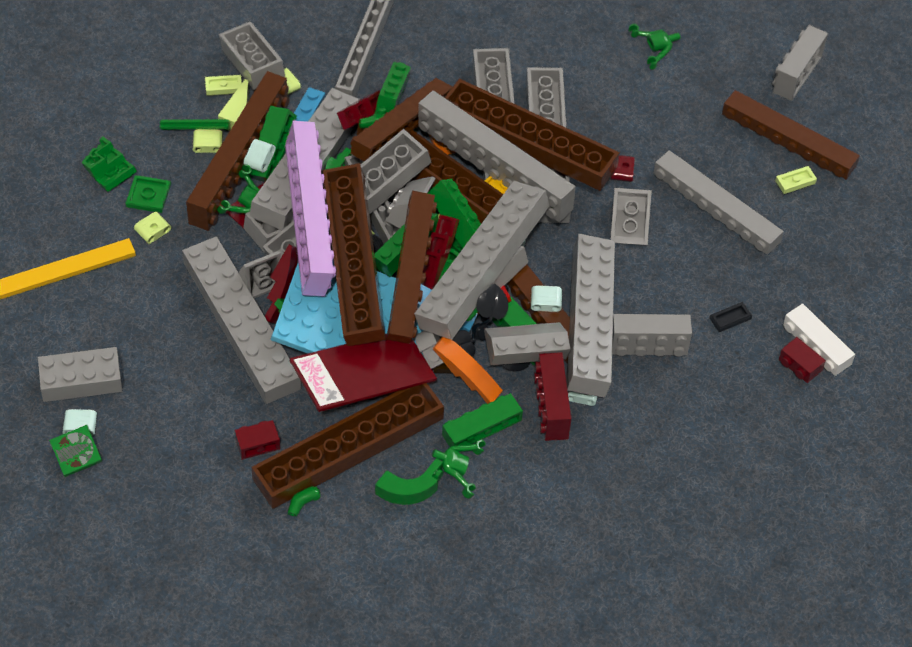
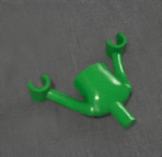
M631 24L628 30L629 32L632 31L631 36L633 38L638 35L646 36L652 51L662 50L656 57H648L647 64H650L651 70L656 69L657 62L671 50L672 41L681 39L679 33L668 35L663 30L652 32L639 31V26L636 24Z
M248 164L243 165V170L239 171V176L245 178L248 183L237 200L245 207L230 206L227 200H223L221 202L222 206L217 208L220 214H225L227 211L245 214L250 212L251 202L260 189L249 176L251 167Z
M479 440L475 444L452 446L445 453L436 449L432 452V457L443 461L442 467L444 472L456 478L465 487L462 494L468 499L474 496V493L470 491H474L476 486L472 483L469 484L462 477L467 470L469 457L459 452L473 450L476 455L482 454L484 450L480 447L486 445L484 440Z

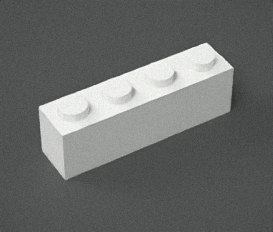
M803 303L786 314L783 323L786 331L801 339L826 360L824 367L827 371H831L836 376L852 365L855 353Z

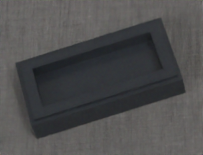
M741 302L711 314L709 319L718 332H722L751 320L752 314L745 304Z

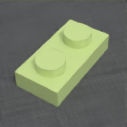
M241 75L205 77L206 95L234 94L242 84Z
M809 166L776 176L775 181L783 194L816 184L817 178Z

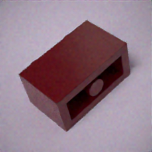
M798 337L781 349L779 357L784 367L792 370L799 379L804 380L806 383H809L823 371L826 361Z
M273 420L262 421L256 425L243 426L235 430V440L242 460L280 450V439Z

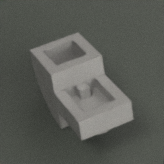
M427 331L418 333L415 337L418 349L423 353L430 368L434 369L444 364L433 349L440 340L439 335Z

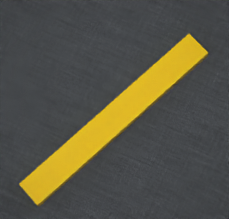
M128 238L0 279V299L136 256L135 250Z

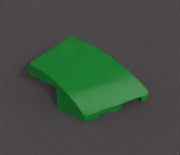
M105 137L100 138L98 147L92 148L90 154L82 161L89 174L107 192L137 172L135 166L125 160L123 154L116 150Z

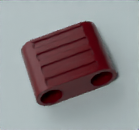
M619 155L618 167L611 175V180L632 182L635 157Z

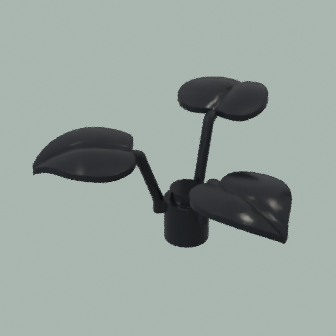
M494 283L479 296L476 303L478 313L483 317L489 318L482 321V323L475 324L472 327V335L466 330H459L452 339L471 357L475 354L473 342H475L476 338L486 340L484 329L489 328L486 324L491 322L493 317L502 319L508 311L507 297L503 290ZM530 362L501 364V366L507 370L521 371L528 368Z

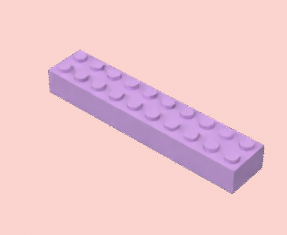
M293 121L285 143L301 290L302 295L325 296L327 290L331 288V279L335 277L336 267L332 264L334 252L330 248L332 236L328 232L330 220L326 216L328 205L325 204L326 189H323L324 174H321L322 159H319L321 148L317 143L319 132L316 130L315 122Z

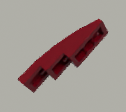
M380 90L337 112L343 130L358 123L359 119L375 114Z
M441 214L439 215L436 230L431 234L430 248L426 250L425 255H429L427 266L423 267V272L426 273L422 285L431 290L440 278L459 223V219Z
M290 244L287 246L270 277L276 282L267 296L273 302L264 317L268 322L276 324L280 314L279 309L274 303L278 298L285 299L297 266V247Z

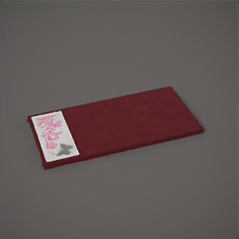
M387 339L354 346L344 344L293 357L289 360L318 412L437 380L436 375L413 339H411L409 344Z

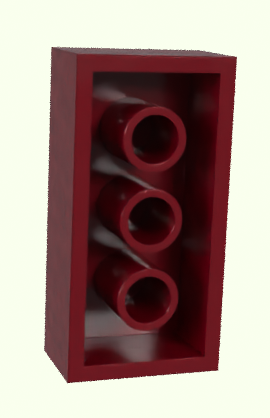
M563 352L540 353L538 361H535L534 384H537L536 400H539L540 404L538 405V416L542 420L540 422V433H544L545 441L569 439L571 412Z

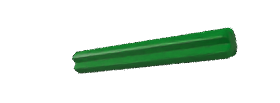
M228 119L160 120V129L230 128V121Z

